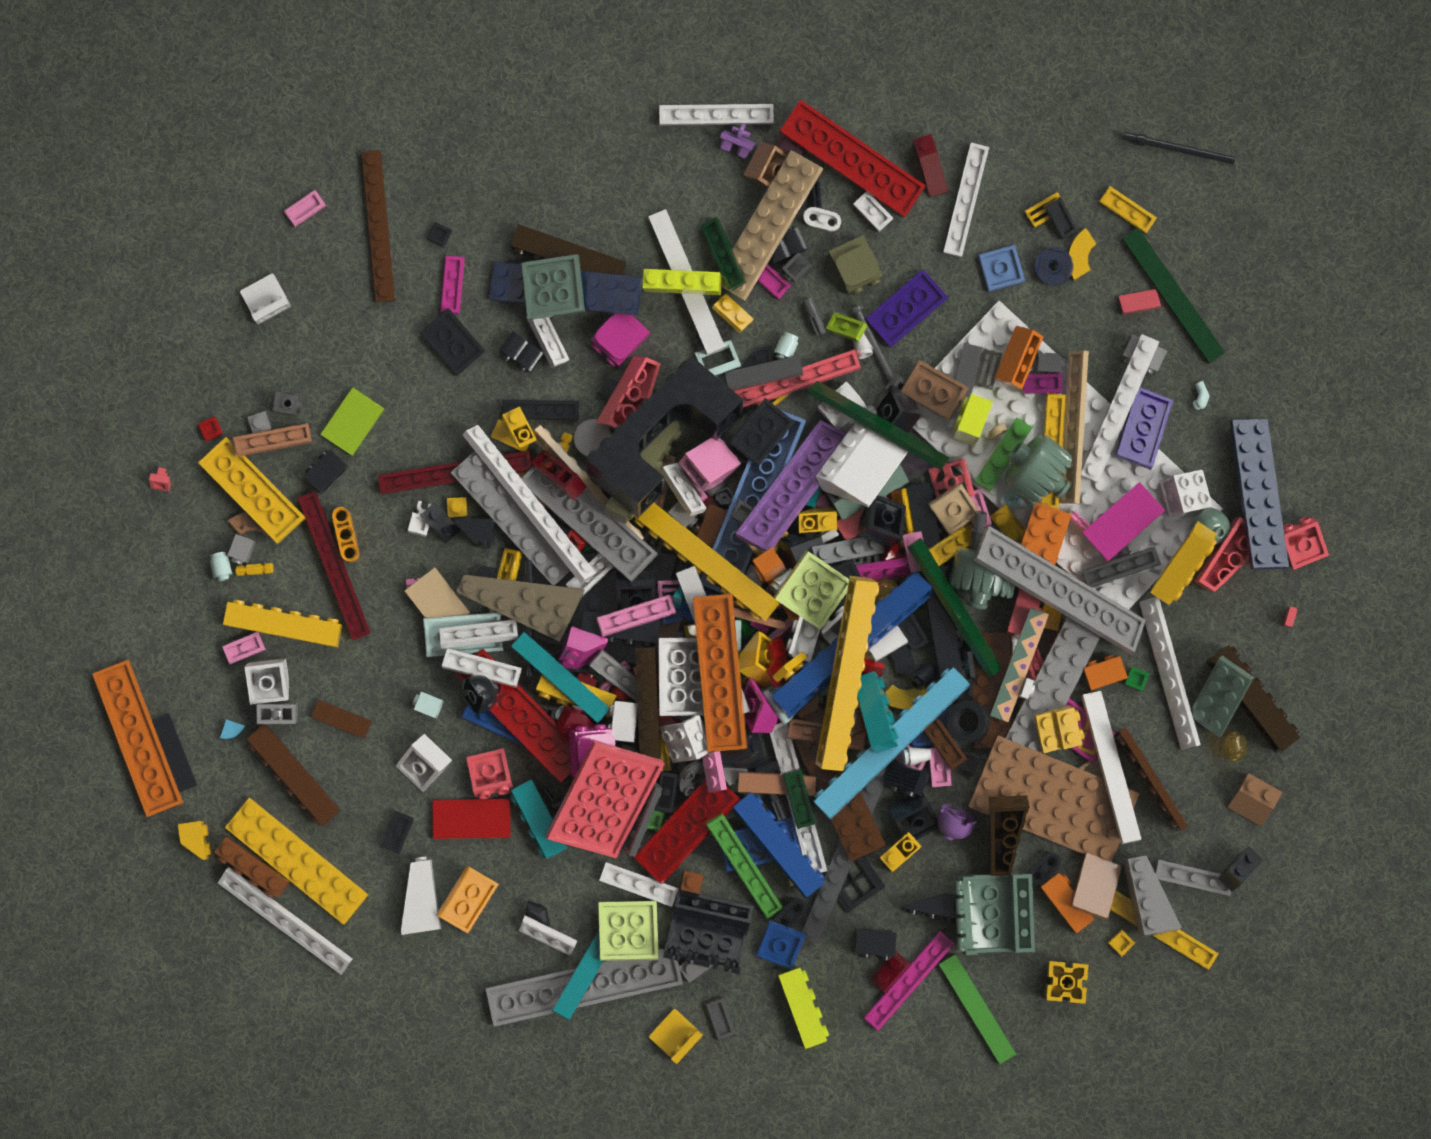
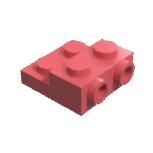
M1310 516L1301 518L1298 524L1293 525L1290 523L1283 526L1287 556L1293 570L1329 556L1318 521Z
M504 748L466 757L476 798L487 799L491 794L497 792L500 795L509 793L510 789H513Z

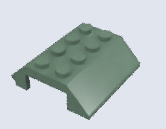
M1011 873V875L1002 876L982 874L958 877L959 881H955V895H959V898L955 899L956 914L960 915V918H956L957 934H961V937L957 938V951L961 952V955L1008 951L1015 953L1035 952L1032 874Z

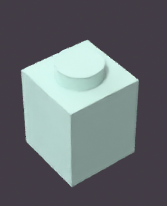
M421 692L420 695L417 694L413 701L414 710L437 719L444 701Z

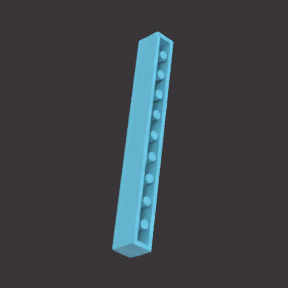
M954 667L951 670L947 668L940 675L942 679L939 682L931 683L926 688L928 692L923 697L919 695L912 702L914 706L909 710L907 708L898 715L900 719L895 724L892 722L893 728L897 729L899 739H896L898 747L877 754L871 747L867 751L864 748L856 756L858 759L853 764L849 762L844 767V773L840 777L836 775L828 783L830 786L825 791L821 789L814 796L816 798L814 803L830 820L970 686V683Z

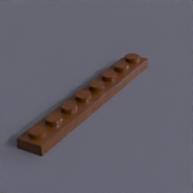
M381 150L362 152L376 303L395 301Z

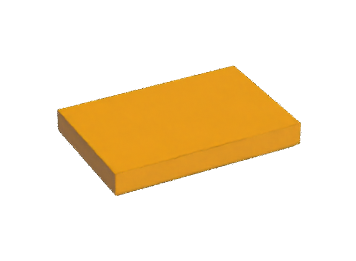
M467 865L436 915L462 931L469 933L499 884Z

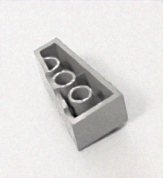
M1147 856L1130 858L1124 861L1123 865L1139 937L1169 933L1181 929L1182 927Z

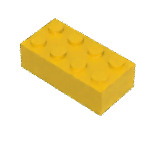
M1197 521L1160 574V577L1155 581L1150 593L1168 605L1173 600L1177 602L1185 586L1189 585L1195 572H1198L1203 565L1206 556L1208 557L1213 551L1217 542L1214 540L1217 533Z

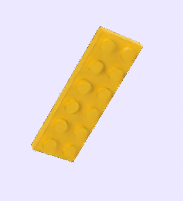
M227 437L198 462L277 545L306 519L246 456L236 457L234 444Z

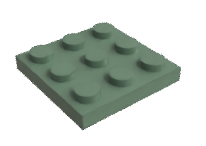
M579 255L522 263L528 320L585 312Z

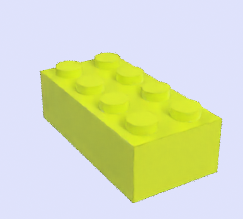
M972 393L969 398L965 397L951 432L955 434L953 439L975 447L993 401Z

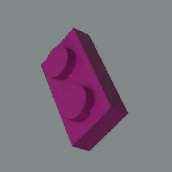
M1062 373L1028 374L1023 386V395L1062 393Z

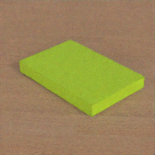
M352 388L320 435L353 456L385 409L355 388Z

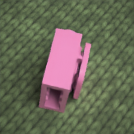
M710 438L687 452L679 464L698 488L704 492L723 482L726 477L735 472L741 462L721 438L717 441L714 438Z

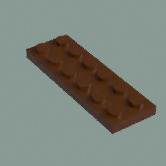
M1006 632L981 633L1002 666L995 675L988 677L976 657H973L975 678H972L973 701L985 706L989 714L992 711L1010 663V639ZM973 714V722L975 728L977 725L976 716ZM1012 714L1009 722L989 716L991 719L990 729L982 740L974 742V749L992 748L997 735L1005 738L1012 725Z
M1125 727L1117 731L1116 741L1120 747L1126 748L1128 752L1126 756L1131 764H1136L1138 768L1136 772L1140 779L1146 780L1148 792L1159 801L1156 803L1162 813H1166L1169 817L1167 819L1169 826L1172 830L1176 829L1177 831L1187 828L1188 825L1128 729Z

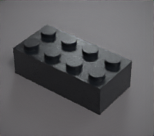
M855 928L853 951L857 953L858 957L871 958V955H876L878 959L890 960V956L895 957L897 933Z

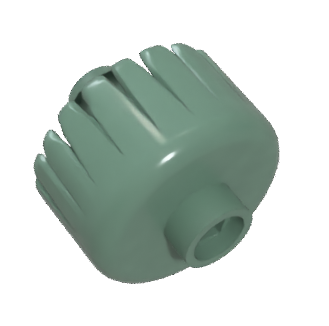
M1039 435L1027 445L1020 442L1008 455L1007 460L1011 462V465L1006 471L1004 483L1027 504L1036 505L1035 502L1040 503L1042 501L1039 495L1046 497L1051 493L1054 494V498L1059 499L1070 488L1069 481L1063 480L1064 476L1062 474H1065L1067 471L1064 466L1067 468L1071 466L1072 456L1049 436Z
M960 548L955 553L949 583L951 586L955 584V587L959 588L962 582V589L969 590L970 600H967L968 606L985 610L989 606L987 600L991 599V595L998 596L1001 593V597L1006 596L1007 599L1013 596L1014 584L973 560L977 550Z

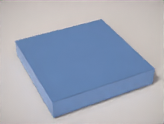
M1015 245L978 255L988 292L1025 282Z

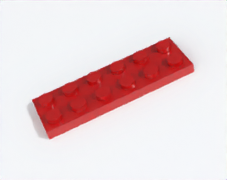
M705 779L636 854L634 858L660 884H663L711 832L706 822L720 813H723L725 816L740 800L727 785L725 790L708 793Z

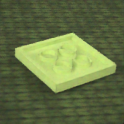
M806 550L773 598L821 630L847 593L849 579Z
M656 901L598 902L600 961L658 960Z

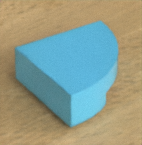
M226 720L220 738H234L244 730L245 726Z

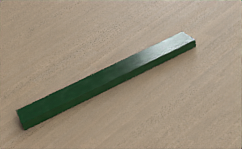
M1139 228L1122 238L1127 248L1206 361L1210 364L1223 355L1225 351Z
M816 381L808 392L815 398L939 470H942L950 458L819 381Z
M922 538L915 540L907 547L986 675L988 677L995 675L1002 666Z

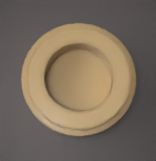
M1002 423L989 431L988 435L992 440H995L1006 433L1008 429Z

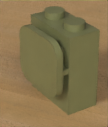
M864 235L829 251L828 255L848 295L851 293L853 296L864 291V287L868 285L874 287L881 283L880 280L883 278V275Z

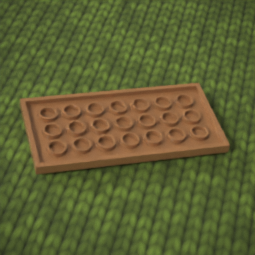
M997 735L968 807L989 815V797L1028 795L1030 808L1026 815L1024 830L1080 853H1089L1112 862L1120 839L1117 837L1119 833L1104 778ZM1128 789L1134 808L1140 793Z

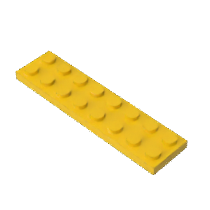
M248 798L225 827L343 925L346 924L369 895L251 798Z

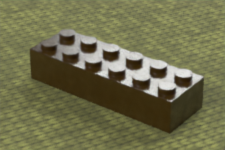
M1225 646L1206 660V663L1213 670L1218 659L1224 656L1252 676L1250 673L1252 669L1246 662L1242 663L1238 658L1240 654L1235 647ZM1256 677L1251 682L1239 705L1275 752H1282L1300 738L1298 735L1300 731L1293 723L1290 724L1287 721V714L1282 708L1278 709L1274 704L1276 700L1270 693L1266 694L1262 689L1264 687L1263 683Z

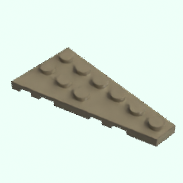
M464 575L456 592L561 642L585 589Z

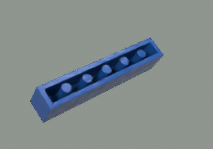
M750 793L737 803L732 810L801 895L807 899L824 885V876L818 869L815 871L812 868V861L806 854L803 856L799 852L800 847L795 840L790 841L786 836L788 834L786 829L781 824L777 825L774 821L775 816L769 809L767 811L762 806L763 801L757 794L754 796Z

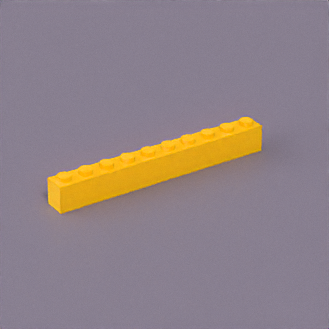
M655 503L639 518L634 516L636 518L634 522L641 528L646 526L649 529L648 533L656 540L661 538L664 541L662 544L670 551L675 549L678 552L676 556L685 563L687 560L693 564L691 567L695 566L697 573H705L707 575L705 579L715 586L716 583L722 587L720 589L721 592L733 594V597L736 598L734 602L743 609L745 606L750 609L749 614L756 620L761 618L766 621L780 604L775 598Z
M849 577L815 762L821 769L843 771L844 765L847 764V749L851 743L850 732L855 721L853 716L858 706L857 694L861 688V673L865 668V653L868 651L867 640L872 630L871 619L875 613V597L879 592L878 582L872 578Z

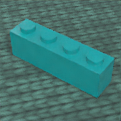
M875 671L862 675L860 678L861 688L858 690L857 696L871 748L877 754L898 747L896 739H899L897 729L893 728L892 725L894 717L891 710H888L889 698L883 692V688H885L884 680Z
M533 780L511 790L513 794L510 797L514 805H519L522 810L519 814L523 822H528L531 828L528 830L533 840L537 839L540 845L537 849L541 857L545 856L549 859L568 849L566 844L547 839L546 833L553 822V818Z

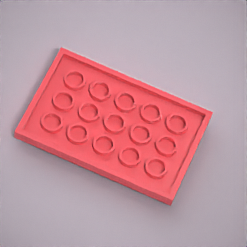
M593 740L546 833L547 839L617 858L665 765L663 760Z

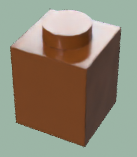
M685 871L681 890L700 894L704 875Z

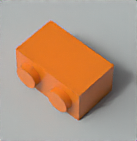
M1115 654L1104 657V662L1098 664L1096 660L1089 662L1083 670L1089 691L1128 678L1121 656L1115 657Z

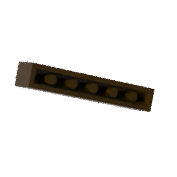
M520 224L517 226L511 243L514 253L522 256L525 253L532 255L534 260L577 254L579 255L581 271L623 275L627 265L625 261Z
M656 647L635 648L640 754L661 760Z

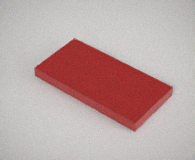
M510 799L433 800V839L511 837Z

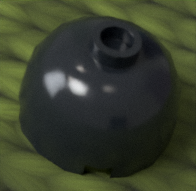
M474 675L463 680L462 690L466 689L467 696L464 697L474 713L479 712L478 715L495 705L498 692L495 682H492L484 675Z

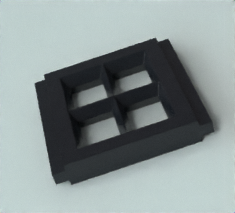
M865 856L855 860L862 873L853 877L849 871L848 877L850 881L843 885L838 896L839 902L847 913L885 888V885ZM825 871L824 873H822V875L824 876V878H825V876H826L827 871ZM864 875L872 885V888L865 893L856 882ZM852 883L861 895L853 901L844 890Z

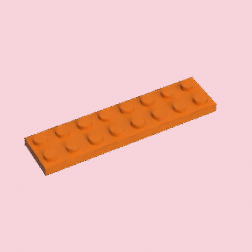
M733 594L693 597L708 752L747 749Z
M130 660L93 673L92 675L146 817L183 804V799L175 783Z

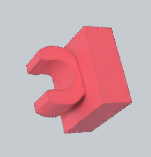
M159 467L157 474H150L149 483L151 489L170 491L171 482L170 477L166 473L167 469Z

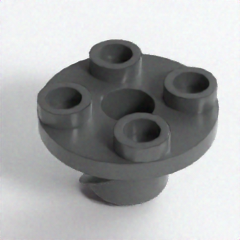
M692 760L683 761L677 767L679 775L677 781L678 788L686 796H691L706 779L703 760L694 762Z

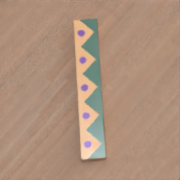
M1030 607L990 716L1009 722L1049 616L1048 613Z

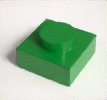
M1131 667L1124 685L1143 692L1150 673Z

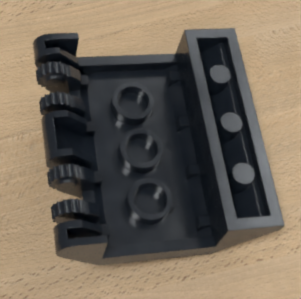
M678 889L663 958L671 959L672 956H675L674 960L678 961L680 956L686 957V963L689 964L693 960L694 965L709 968L711 964L713 965L712 969H717L718 965H723L725 972L732 969L731 973L739 974L754 906Z

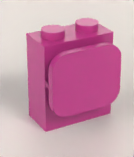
M614 314L591 339L593 343L591 347L599 354L603 352L607 356L605 360L613 367L617 365L620 368L650 336V331L631 315Z
M605 724L594 725V728L587 729V726H577L575 730H569L571 777L575 778L593 740L615 746L612 729L607 728Z

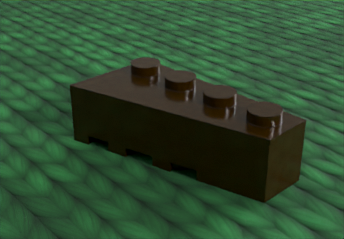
M1028 795L989 797V866L991 876L1011 875L1017 847L1021 840L1022 829L1024 828L1026 815L1030 808Z

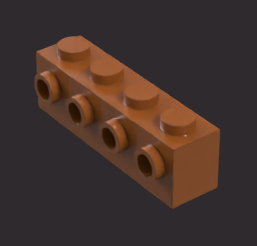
M225 837L215 851L218 855V860L224 864L228 862L233 865L232 870L241 876L244 873L249 877L248 881L254 886L258 887L260 885L265 888L263 892L271 898L274 896L280 897L291 882L230 837Z

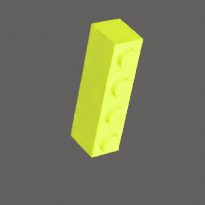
M644 269L642 288L645 292L721 295L722 275L720 272Z
M799 967L778 975L805 1049L826 1042V1037L829 1036L826 1025L822 1026L819 1018H822L819 1006L815 1007L812 1001L816 998L813 989H808L806 982L809 979L806 970L801 971Z

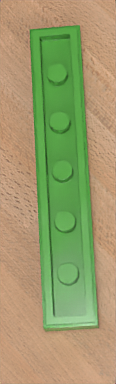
M723 813L707 821V827L766 918L768 919L781 911L783 906Z
M956 954L941 962L939 966L998 1063L1001 1064L1016 1055Z

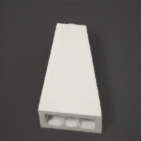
M426 857L415 858V862L410 864L401 935L441 929L440 917L436 915L439 909L432 860H427Z

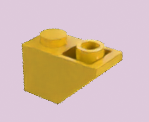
M520 407L502 415V422L510 438L519 449L537 441Z
M820 507L800 512L798 514L799 533L837 530V511L833 507Z
M204 821L178 824L180 843L202 860L209 859L208 855H211L210 843L207 844L206 836L209 835L207 824H204Z
M908 832L879 858L891 872H894L922 846Z

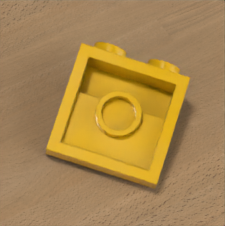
M1066 706L1033 715L1042 753L1058 749L1065 750L1082 745L1081 740L1084 739V733L1078 727L1077 721H1080V714L1074 707Z

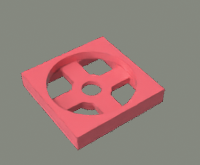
M965 458L946 463L942 468L945 477L940 482H937V479L942 470L936 467L928 469L936 498L942 495L939 490L944 488L949 490L958 483L963 482L966 484L968 495L970 497L975 495ZM951 466L961 468L963 474L959 476L953 475ZM951 478L954 480L953 486L948 484V480Z

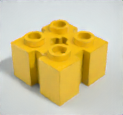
M1048 961L1047 976L1051 977V984H1046L1045 1000L1062 1002V997H1068V1002L1085 1004L1087 988L1082 987V980H1087L1088 964L1071 963V967H1065V962ZM1065 977L1071 980V984H1068L1067 987H1064V984H1062V980H1065Z

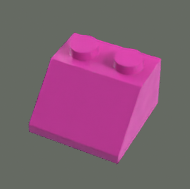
M571 627L562 645L558 662L569 669H578L590 663L601 649L604 650L608 639Z
M749 678L743 693L750 711L744 713V720L752 733H772L777 724L778 717L754 679Z

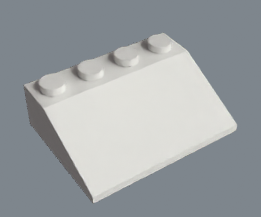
M856 421L816 475V478L823 491L869 507L908 451Z
M659 638V716H704L697 638Z

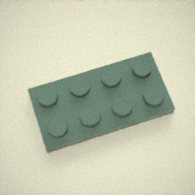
M1221 656L1191 709L1193 720L1218 737L1223 735L1254 677L1224 656Z

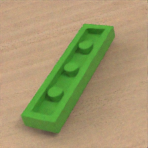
M1016 417L974 482L991 491L1010 463L1007 460L1008 455L1017 444L1024 442L1033 427Z

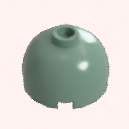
M1212 507L1202 509V512L1199 515L1196 514L1191 522V529L1199 521L1217 533L1214 539L1217 541L1215 546L1220 545L1230 531L1228 518L1221 511Z

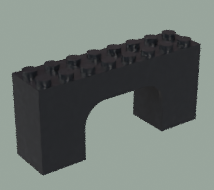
M691 357L688 361H683L679 366V370L676 373H671L667 377L666 382L662 386L659 385L649 399H644L639 406L640 408L636 412L632 411L627 416L626 421L622 425L619 424L614 429L613 434L609 438L605 437L600 443V447L596 451L592 450L586 458L587 475L637 518L664 493V476L641 457V453L671 423L678 420H690L717 441L742 416L743 398L694 357Z

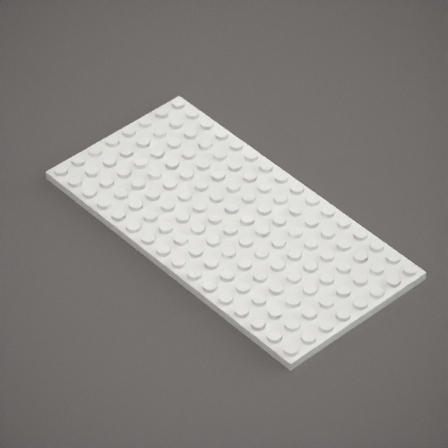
M998 301L935 367L940 372L956 379L964 343L983 347L972 394L993 401V404L975 447L953 439L955 434L951 433L963 402L960 403L950 421L916 403L921 417L913 426V429L934 449L950 457L949 463L965 458L972 484L977 489H981L982 494L998 509L1006 504L1025 528L1033 505L1027 504L1005 485L1004 477L1011 462L991 491L974 482L1006 434L1004 433L999 438L992 440L988 434L994 427L1003 423L1009 429L1016 417L1033 427L1023 442L1026 445L1035 437L1043 435L1046 394L1023 395V388L1018 389L1007 386L995 379L1015 327L1028 328L1003 303ZM1041 342L1039 350L1043 354L1055 353L1046 343ZM1037 354L1032 364V367L1029 371V374H1039L1036 373ZM1065 362V369L1061 370L1062 393H1057L1066 395L1068 364ZM1088 383L1086 387L1082 469L1111 405ZM1124 422L1099 482L1097 483L1081 476L1080 504H1061L1059 498L1058 510L1069 514L1076 510L1081 515V518L1092 524V517L1097 511L1112 507L1139 482L1165 509L1159 517L1127 544L1129 551H1132V553L1155 546L1161 565L1093 588L1129 610L1160 577L1168 562L1191 531V522L1196 514L1199 515L1202 509L1169 517L1160 480L1184 474V472L1159 449L1151 470L1115 457L1125 426ZM953 466V467L956 468L961 474H963L961 468H959V467H957V466ZM1211 498L1212 508L1222 511L1223 508ZM1070 520L1056 563L1068 574L1085 583L1082 571L1107 561L1086 539L1082 531L1076 526V523ZM1117 553L1114 557H1112L1109 561L1118 559V558H1119V557H1117L1118 553Z

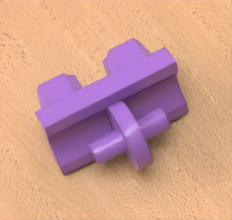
M744 124L740 128L733 126L732 132L738 135L724 130L720 136L722 138L721 149L730 151L733 143L739 145L737 155L743 158L748 156L756 143L746 139L750 137L751 133L745 131L746 125Z

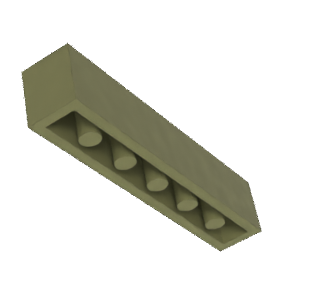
M676 421L671 423L641 453V457L658 472L663 466L662 460L665 456L668 457L672 450L671 445L673 441H677L681 434V431H679L680 423ZM612 496L610 497L605 506V514L626 524L628 519H632L634 515Z

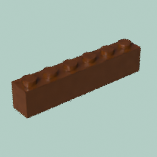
M263 724L247 738L250 742L247 744L254 753L258 751L262 756L260 759L267 768L269 766L272 767L275 771L273 773L275 778L279 782L282 780L287 785L285 789L291 796L296 795L299 798L298 804L305 811L308 809L312 813L311 819L317 825L325 826L342 811L267 724Z

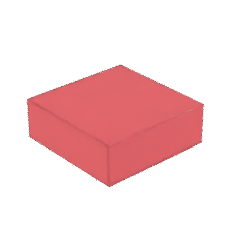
M1291 606L1287 608L1282 626L1287 628L1293 626L1297 608Z

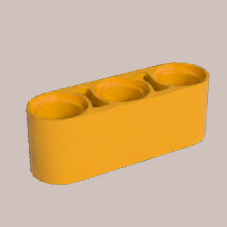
M338 507L333 511L332 518L340 554L346 562L353 563L359 559L360 552L352 517L346 508ZM343 511L346 512V519L344 521H338V513ZM345 530L351 532V536L347 540L341 538V534ZM348 549H354L355 555L353 558H346L345 553Z

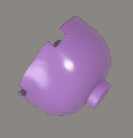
M950 804L942 805L937 816V824L941 832H943V836L953 840L963 839L971 834L977 821H974V816L959 807L957 811L951 809L952 805Z

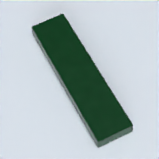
M715 217L703 224L701 229L727 289L731 292L747 283L719 218Z

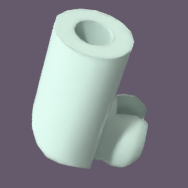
M1201 381L1194 385L1199 394L1197 400L1193 401V407L1196 410L1205 408L1209 400V393L1204 382Z

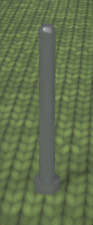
M858 305L849 311L851 315L855 314L857 320L866 323L867 328L864 334L872 345V350L888 382H890L894 375L861 311L863 310L862 305Z

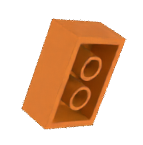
M1035 502L1036 505L1031 507L1019 544L1055 565L1072 514Z

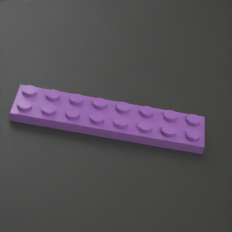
M820 420L738 529L736 537L763 552H766L771 547L774 548L820 486L816 475L841 443L846 433Z

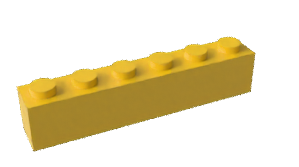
M234 599L233 603L227 602L223 622L225 626L338 648L343 626L338 624L339 620L327 618V621L319 620L320 616L308 614V618L302 617L301 613L296 611H290L289 614L282 613V609L275 607L266 610L263 609L264 605L252 603L251 607L244 605V601Z

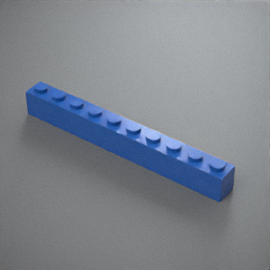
M917 571L913 575H908L904 579V583L899 587L893 588L884 600L881 599L875 604V613L871 619L872 630L867 640L868 650L934 594L932 586ZM838 637L832 641L827 649L821 650L812 662H807L797 675H792L783 687H778L773 692L771 697L774 704L789 719L830 684Z

